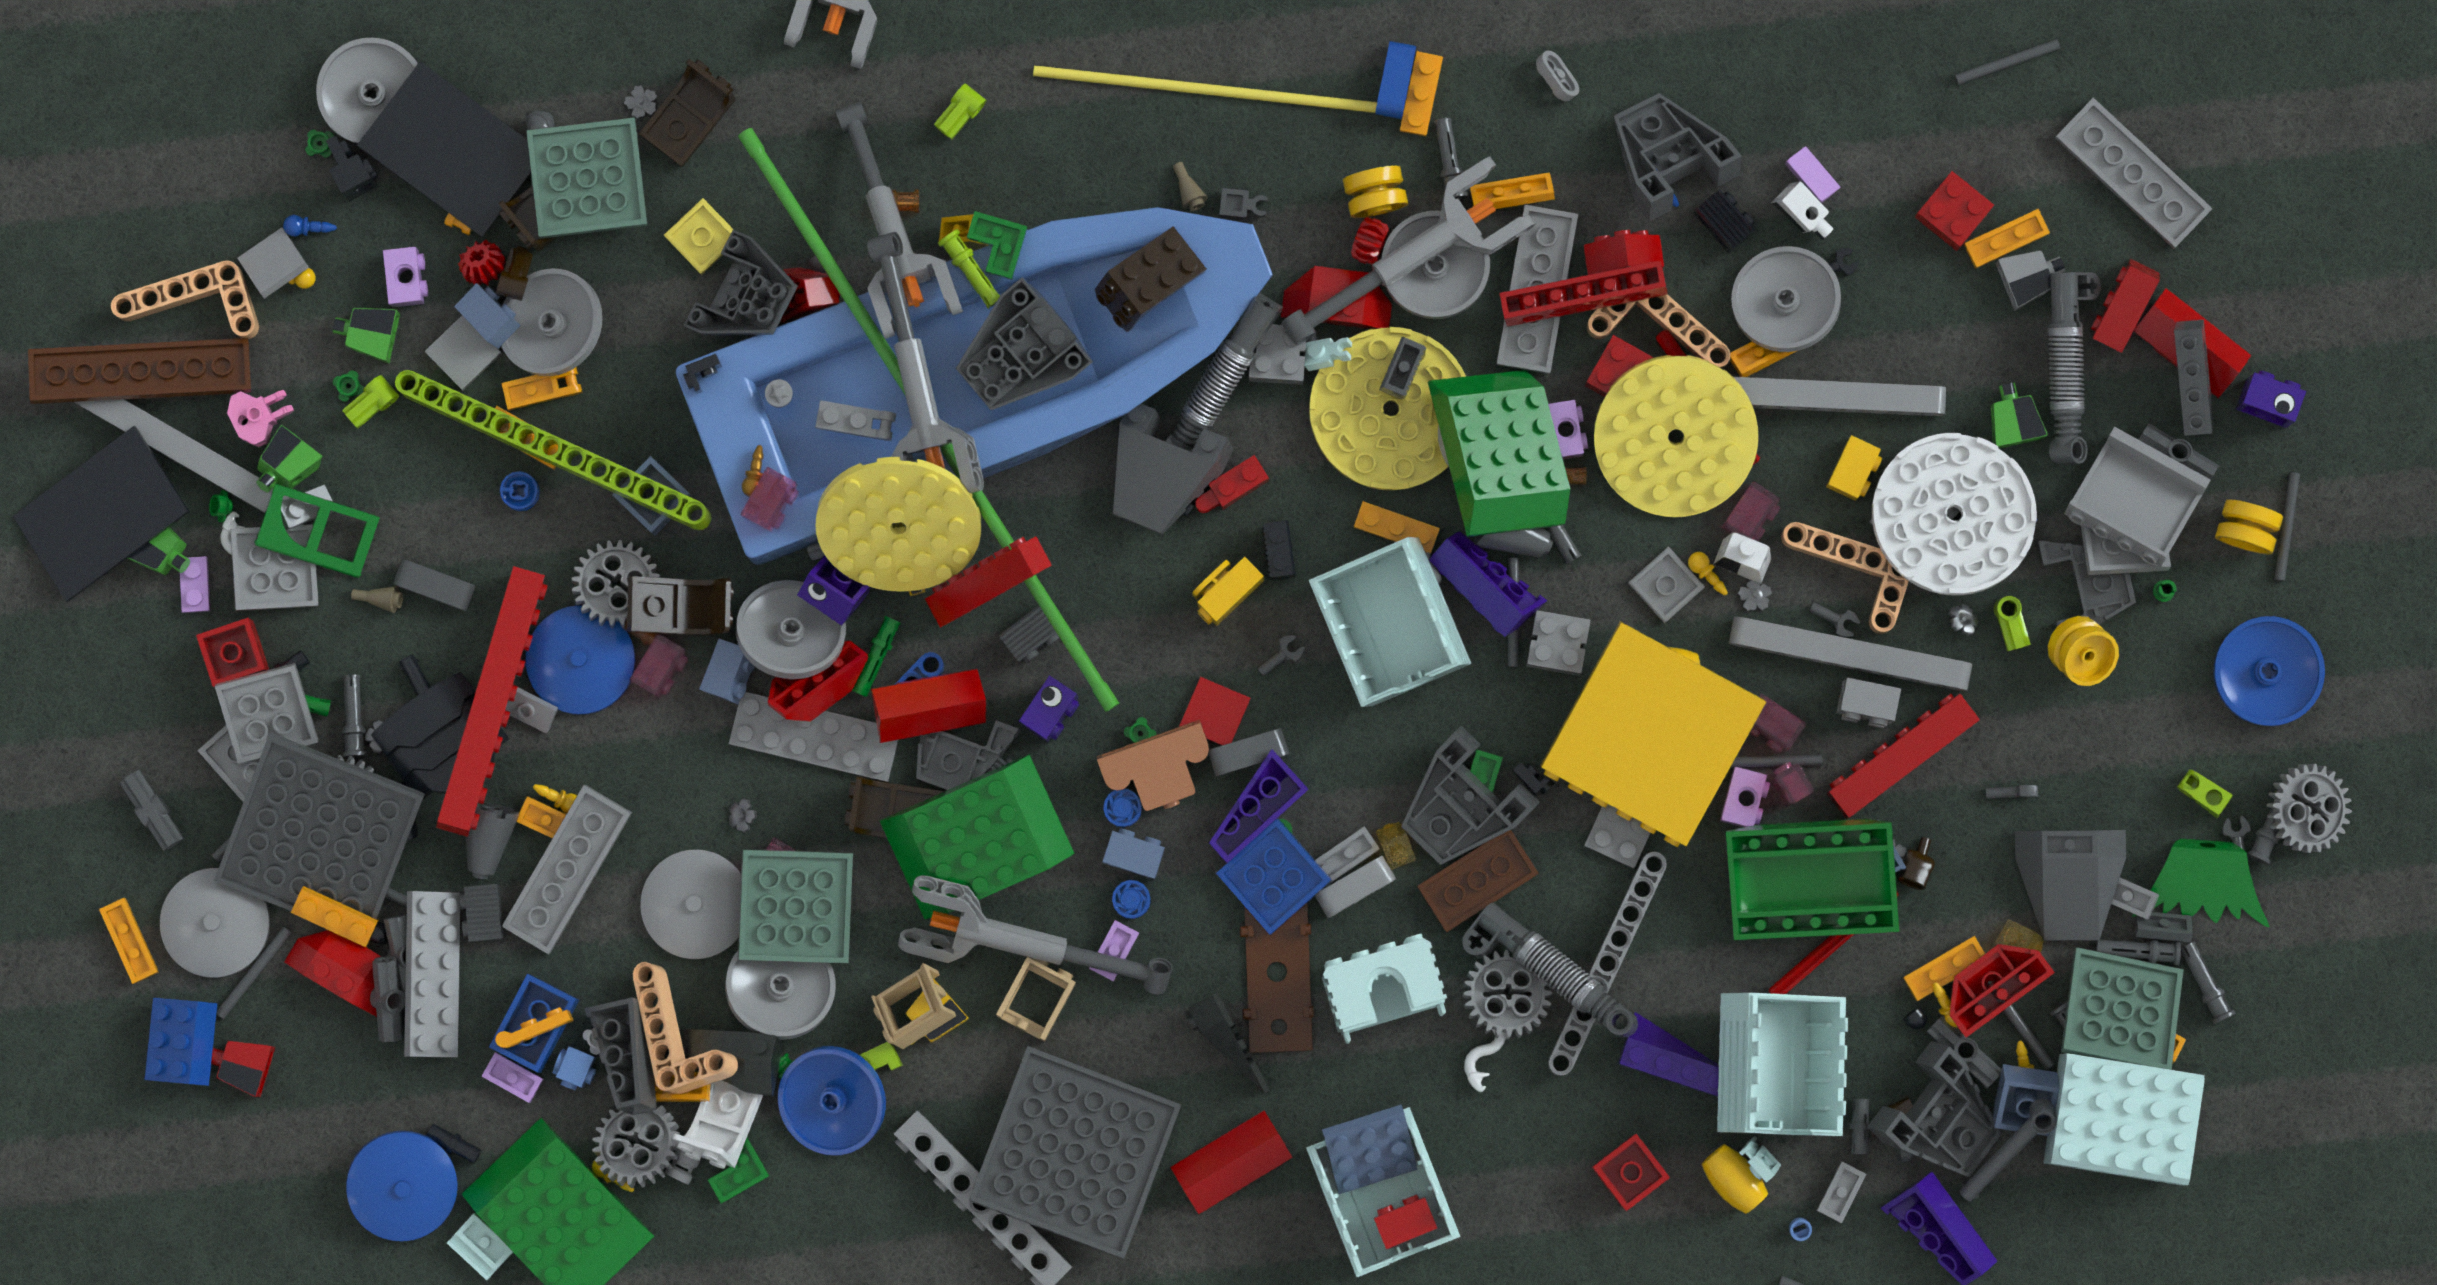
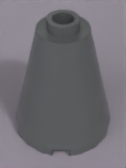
M1544 528L1474 536V544L1481 548L1540 558L1543 554L1547 555L1553 544V540L1550 539V533Z
M487 803V805H482L481 807L477 805L475 813L480 814L476 830L470 829L469 835L466 837L467 870L472 872L473 877L488 879V875L495 874L519 817V812H515V809Z

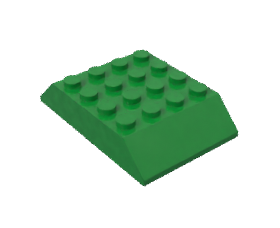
M1526 370L1430 380L1428 386L1467 537L1564 525L1569 502L1570 485L1544 386Z
M1030 754L880 820L911 891L914 880L924 875L968 886L978 900L1044 872L1074 854L1073 848ZM919 887L922 890L931 891L929 888ZM950 893L946 894V895L949 896V897L958 898L957 896H955V895H953V894H950ZM914 895L924 919L932 918L933 911L945 914L955 911L921 902Z
M1856 819L1763 824L1726 831L1734 940L1900 931L1892 822Z
M542 1118L462 1193L476 1214L544 1285H605L655 1237Z

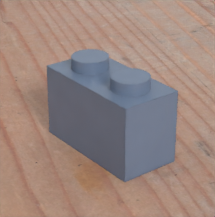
M476 283L454 307L487 342L499 349L521 325L514 318L517 315L514 310L507 304L502 306L498 302L500 296L490 286L485 289Z
M718 639L699 690L739 704L740 699L746 692V683L749 675L755 666L747 660L739 645Z
M1120 828L1119 832L1112 831L1103 863L1155 880L1165 851V847L1160 846L1161 841L1148 836L1145 837L1144 841L1134 838L1135 832Z

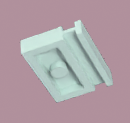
M1754 1135L1739 1153L1741 1155L1746 1153L1750 1158L1748 1161L1751 1165L1749 1169L1753 1175L1759 1180L1763 1178L1765 1182H1768L1779 1170L1781 1164L1764 1145L1758 1146L1755 1142L1757 1137Z
M475 1213L447 1242L454 1251L486 1280L513 1253Z

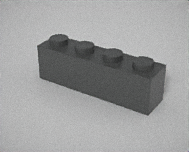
M631 997L584 1008L593 1026L591 1029L593 1037L597 1040L601 1051L599 1054L601 1062L605 1064L608 1073L607 1081L616 1109L631 1115L657 1110L654 1073L638 999Z

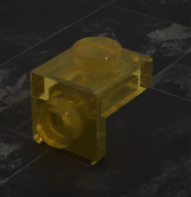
M1401 822L1386 824L1382 829L1376 831L1391 870L1416 860L1408 836L1401 827Z
M2008 919L1995 943L2034 949L2041 952L2044 939L2035 931Z

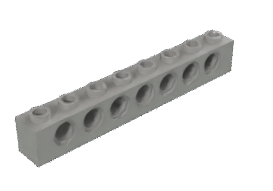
M916 1111L894 1133L898 1138L895 1143L905 1153L910 1150L917 1157L914 1162L923 1172L926 1173L930 1170L936 1176L933 1182L944 1193L949 1189L954 1194L955 1198L952 1201L963 1212L968 1209L975 1216L972 1221L982 1231L987 1228L994 1235L991 1240L1000 1250L1003 1251L1007 1248L1014 1255L1011 1261L1021 1271L1026 1267L1033 1276L1030 1280L1035 1285H1055L1073 1267L1032 1225L1005 1215L1009 1221L1008 1226L1004 1230H998L993 1225V1219L996 1215L1002 1213L988 1208L983 1211L976 1209L974 1203L969 1201L979 1171L919 1111ZM920 1136H927L931 1140V1147L926 1152H921L916 1147V1141ZM941 1155H945L950 1159L949 1169L943 1172L939 1171L935 1166L936 1159ZM959 1175H965L970 1180V1185L965 1191H960L955 1187L954 1182ZM1016 1234H1024L1028 1239V1245L1023 1250L1016 1249L1013 1246L1012 1240ZM1037 1253H1042L1047 1258V1265L1043 1269H1036L1032 1265V1258Z

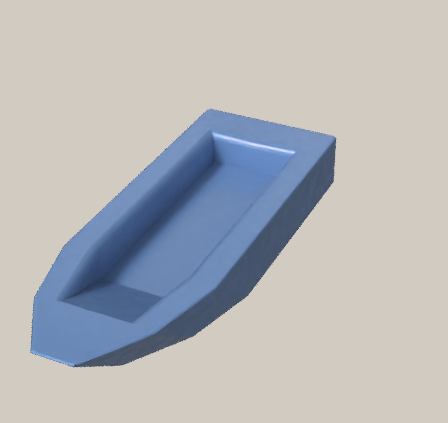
M1159 207L1055 220L1029 229L1026 232L1012 280L986 273L985 270L993 246L988 245L975 250L972 257L1000 296L1023 277L1043 295L1078 337L1093 360L1088 367L1072 380L994 410L989 409L956 369L994 305L988 309L961 269L955 265L953 266L952 260H949L946 264L963 312L952 315L948 311L936 276L931 277L929 281L919 284L924 302L919 303V307L914 305L908 306L914 338L921 339L939 418L974 438L983 478L1045 455L1127 414L1216 351L1247 310L1253 298L1257 297L1273 274L1253 224ZM1174 226L1207 270L1153 308L1132 330L1126 332L1123 328L1116 325L1113 315L1107 307L1099 303L1096 298L1095 288L1107 271ZM869 292L859 295L860 301L882 333ZM884 293L890 313L892 315L888 293ZM845 301L779 326L773 335L753 336L681 364L676 369L678 382L744 553L755 565H762L808 547V545L818 543L815 527L816 513L819 500L827 486L839 474L859 463L866 465L877 462V458L891 457L899 441L908 434L912 427L906 396ZM895 331V336L885 340L896 355L894 345L899 340ZM717 354L722 367L717 368L718 373L707 378H702L701 375L697 376L702 389L701 393L697 394L694 388L689 390L683 374L688 373L685 366ZM777 379L789 383L793 392L791 402L782 408L771 406L765 397L767 385ZM820 400L896 413L895 422L891 424L890 432H893L891 441L816 429ZM873 419L872 429H880L881 421ZM761 445L764 457L760 472L764 474V478L761 479L764 487L759 496L748 497L743 493L741 486L743 480L747 477L745 471H751L752 455L756 447ZM924 451L912 453L914 462H917V459L926 461ZM942 454L945 469L955 475Z

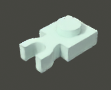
M1346 337L1336 342L1331 338L1306 342L1304 366L1308 371L1333 367L1334 360H1351L1350 353L1347 350L1343 351L1345 348L1352 347L1351 340Z

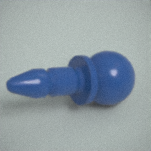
M298 215L288 216L283 223L284 231L293 237L299 236L302 233L304 236H307L308 231L327 233L337 228L336 225L328 222H308V217L302 219Z

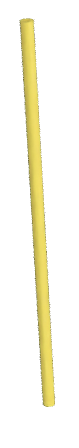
M1035 65L1033 76L1371 113H1375L1377 102Z

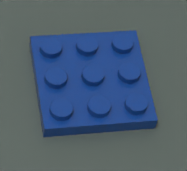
M1279 819L1274 820L1216 873L1269 935H1272L1332 881Z

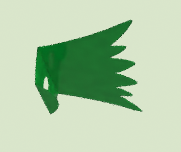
M2179 839L2173 844L2166 863L2150 890L2159 894L2155 907L2164 902L2163 913H2167L2180 902L2182 915L2192 917L2203 905L2210 919L2217 923L2227 905L2230 912L2237 919H2240L2242 908L2257 922L2270 927L2254 889L2246 851L2232 842Z

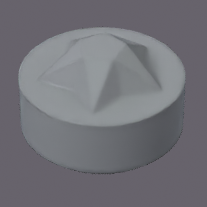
M781 379L771 381L765 389L767 402L776 408L787 406L793 397L790 384Z

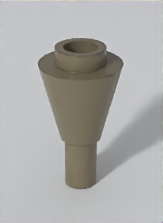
M1183 162L1173 165V169L1179 179L1183 209L1197 211L1204 207V202L1208 197L1188 175Z
M398 586L370 591L353 589L351 599L365 601L395 613L397 608L402 606L403 594L399 591Z

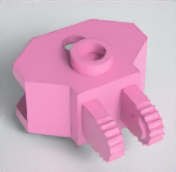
M284 390L275 392L265 398L262 396L254 398L241 391L231 396L227 414L239 438L259 448L269 443L272 427L278 424L277 420L294 411L292 405L284 406L273 413L269 407L286 397ZM248 419L247 424L242 425L243 420Z

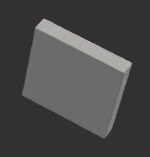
M282 227L238 257L239 262L264 299L309 268Z
M463 315L425 350V353L463 391L502 354L497 347L487 342Z
M1669 546L1628 582L1629 586L1663 623H1666L1705 588Z

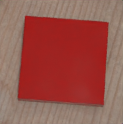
M1200 677L1179 727L1200 720L1206 739L1222 746L1232 743L1251 698Z

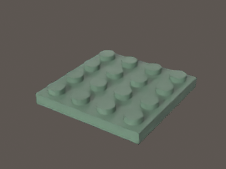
M635 118L526 130L539 238L648 226Z
M742 849L738 960L849 963L853 853Z
M2076 947L2073 954L2061 1052L2172 1070L2184 969Z

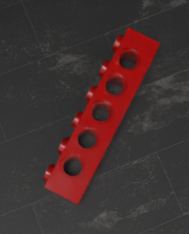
M1661 261L1501 292L1500 298L1507 327L1664 296L1668 295L1662 263Z

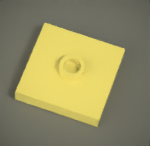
M702 198L664 236L702 275L723 256L721 252L733 229Z

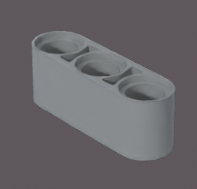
M1380 856L1324 888L1315 897L1326 917L1330 918L1395 881L1396 877L1384 856Z

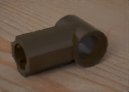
M519 246L510 249L505 264L506 267L501 273L496 294L522 301L528 282L527 274L533 254L528 249Z

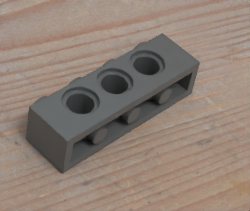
M2204 320L2176 322L2174 335L2184 436L2212 434L2214 420Z

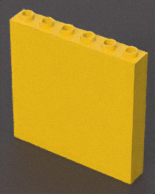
M1620 621L1541 764V767L1545 769L1543 774L1557 782L1559 778L1569 782L1568 788L1581 795L1586 791L1593 795L1592 801L1606 808L1609 804L1617 808L1616 814L1628 821L1632 817L1641 821L1640 827L1652 834L1656 830L1666 835L1664 840L1676 847H1679L1680 843L1687 846L1766 701Z

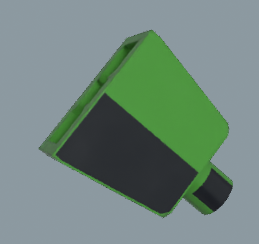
M353 308L350 320L335 318L333 333L347 336L345 342L347 348L390 364L400 313L394 309Z
M2015 383L1999 386L2002 401L1991 405L1993 444L1999 446L1998 448L2000 449L2044 439L2048 436L2032 396L2018 397Z
M281 425L259 459L257 469L263 475L256 483L261 490L267 493L271 491L275 483L294 488L318 470L322 455Z
M170 527L127 558L162 575H167L171 568L183 573L190 564V559L182 555L187 544Z

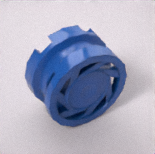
M521 471L512 472L502 481L500 495L504 503L511 509L527 511L538 502L540 488L536 480L528 473Z
M1129 789L1114 790L1108 794L1104 801L1103 809L1110 823L1117 827L1125 828L1138 821L1141 816L1142 805L1136 793Z
M1134 880L1124 881L1119 884L1114 890L1112 897L1114 909L1119 915L1129 919L1139 918L1144 915L1150 906L1151 900L1149 891L1144 884Z

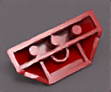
M1314 266L1284 290L1281 318H1287L1298 310H1302L1306 314L1368 273ZM1378 286L1322 323L1373 330L1389 328L1392 304Z
M849 640L844 642L842 651L836 661L821 673L802 679L775 677L772 679L767 701L768 706L785 719L811 722L852 691L868 660V654Z
M329 930L297 939L284 961L286 964L349 1003L377 1017L376 1008L370 1002V994L374 989L372 961L375 958L382 957L381 955Z
M1997 944L1953 977L1949 1016L1966 1038L2055 972L2039 950ZM1988 981H1994L1987 986ZM1995 997L1998 998V999H2001V1000H2003V1001L2000 1002V1003H1998V1001L1995 999Z

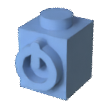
M568 1047L567 1050L562 1049L556 1060L553 1074H556L557 1078L562 1079L560 1084L575 1091L577 1086L584 1088L586 1083L590 1085L596 1073L593 1065L597 1057L573 1047Z

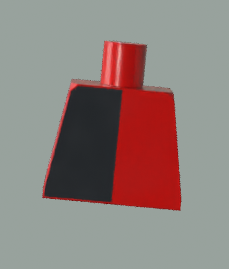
M228 1041L224 1051L213 1048L211 1064L219 1066L218 1079L252 1096L261 1097L276 1047Z

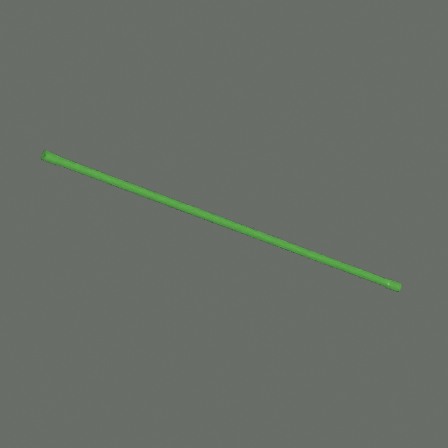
M752 128L746 129L738 135V138L759 166L905 395L896 355L768 157L759 138ZM949 444L940 447L944 458L955 475L960 479L953 445ZM983 491L972 493V498L977 507H979L980 514L1001 547L1008 546L1011 550L1009 544L1014 542ZM1034 575L1025 580L1024 583L1090 684L1094 695L1104 711L1107 712L1119 704L1108 684L1101 678L1038 577Z

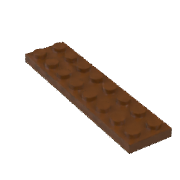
M248 338L28 349L30 404L236 394L240 391L251 393Z

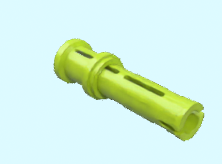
M956 229L941 239L938 245L944 247L952 258V265L961 269L989 309L996 304L1000 295L972 257L974 255L973 250L967 248L959 236V230Z

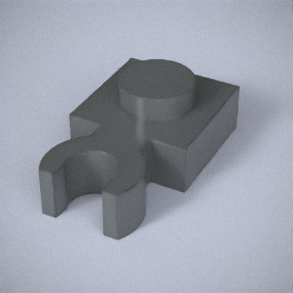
M1222 188L1219 216L1246 219L1247 211L1257 217H1265L1266 211L1258 210L1256 205L1259 202H1267L1268 197L1258 195L1253 199H1249L1248 190Z

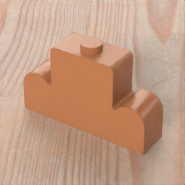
M1197 720L1098 755L1097 762L1104 781L1109 788L1122 790L1129 785L1130 780H1133L1144 810L1149 811L1160 806L1168 809L1180 804V799L1195 793V787L1186 760L1193 763L1201 762L1208 755L1209 748L1201 722Z

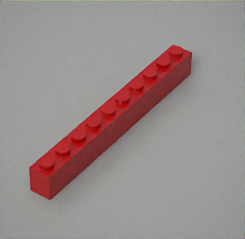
M513 566L436 825L438 829L468 837L470 829L476 830L480 814L475 813L478 803L484 804L488 790L483 788L485 778L491 779L495 763L490 762L493 752L499 753L503 737L498 736L501 726L506 728L510 712L506 711L508 701L514 702L518 686L513 685L515 676L521 677L525 661L520 659L523 650L529 651L533 635H529L528 632L531 625L536 626L540 610L536 609L538 599L544 601L548 585L543 584L545 577L543 574Z

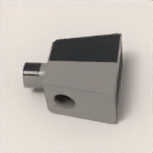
M2042 251L2001 258L1995 263L2014 311L2051 290L2050 273L2065 272V267L2060 257L2046 261Z

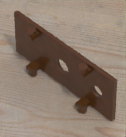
M1307 903L1272 935H1269L1244 906L1245 926H1240V937H1246L1248 1008L1243 1009V1020H1249L1250 1053L1313 1050L1311 1017H1314V1006H1311L1308 936L1311 935V924H1308ZM1274 962H1281L1287 969V976L1280 982H1273L1267 976V968ZM1275 1019H1282L1286 1022L1287 1030L1285 1033L1276 1035L1272 1032L1271 1024Z

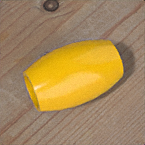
M1723 1144L1702 1162V1167L1717 1193L1731 1206L1747 1214L1767 1197V1189L1762 1178L1759 1180L1750 1171L1749 1167L1751 1165L1748 1163V1160L1736 1150Z

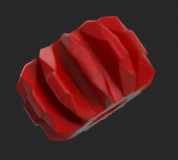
M1366 217L1360 224L1352 245V257L1364 264L1372 265L1377 262L1388 237V225L1381 222V220Z
M484 240L481 244L475 241L474 246L471 248L466 246L467 252L460 254L461 261L458 263L459 270L464 279L474 285L476 283L479 285L484 283L489 286L492 279L498 280L497 275L504 271L503 265L506 263L500 248L487 240Z

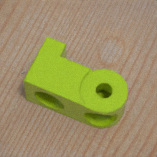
M2191 769L2188 770L2177 786L2179 791L2193 799L2195 803L2209 811L2216 818L2220 816L2233 796Z
M888 1042L860 1054L874 1070L889 1065L891 1070L903 1066L894 1045Z

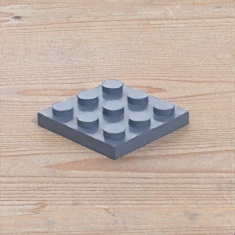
M1402 1105L1322 1129L1338 1194L1418 1170Z

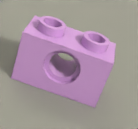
M416 247L383 250L389 305L393 308L425 304L424 297L428 296L427 281L422 280L421 270H425L424 254H419V250ZM404 271H412L413 279L409 283H401V274Z
M1575 400L1548 404L1562 459L1583 456V449H1588L1586 433L1580 432L1579 423L1583 422L1581 406H1576ZM1569 424L1573 429V434L1569 437L1561 436L1558 432L1559 425Z
M1734 767L1720 821L1740 827L1753 826L1754 824L1759 825L1763 809L1759 808L1761 797H1767L1770 782H1766L1767 775ZM1743 791L1751 793L1753 796L1752 805L1743 806L1739 802V794Z

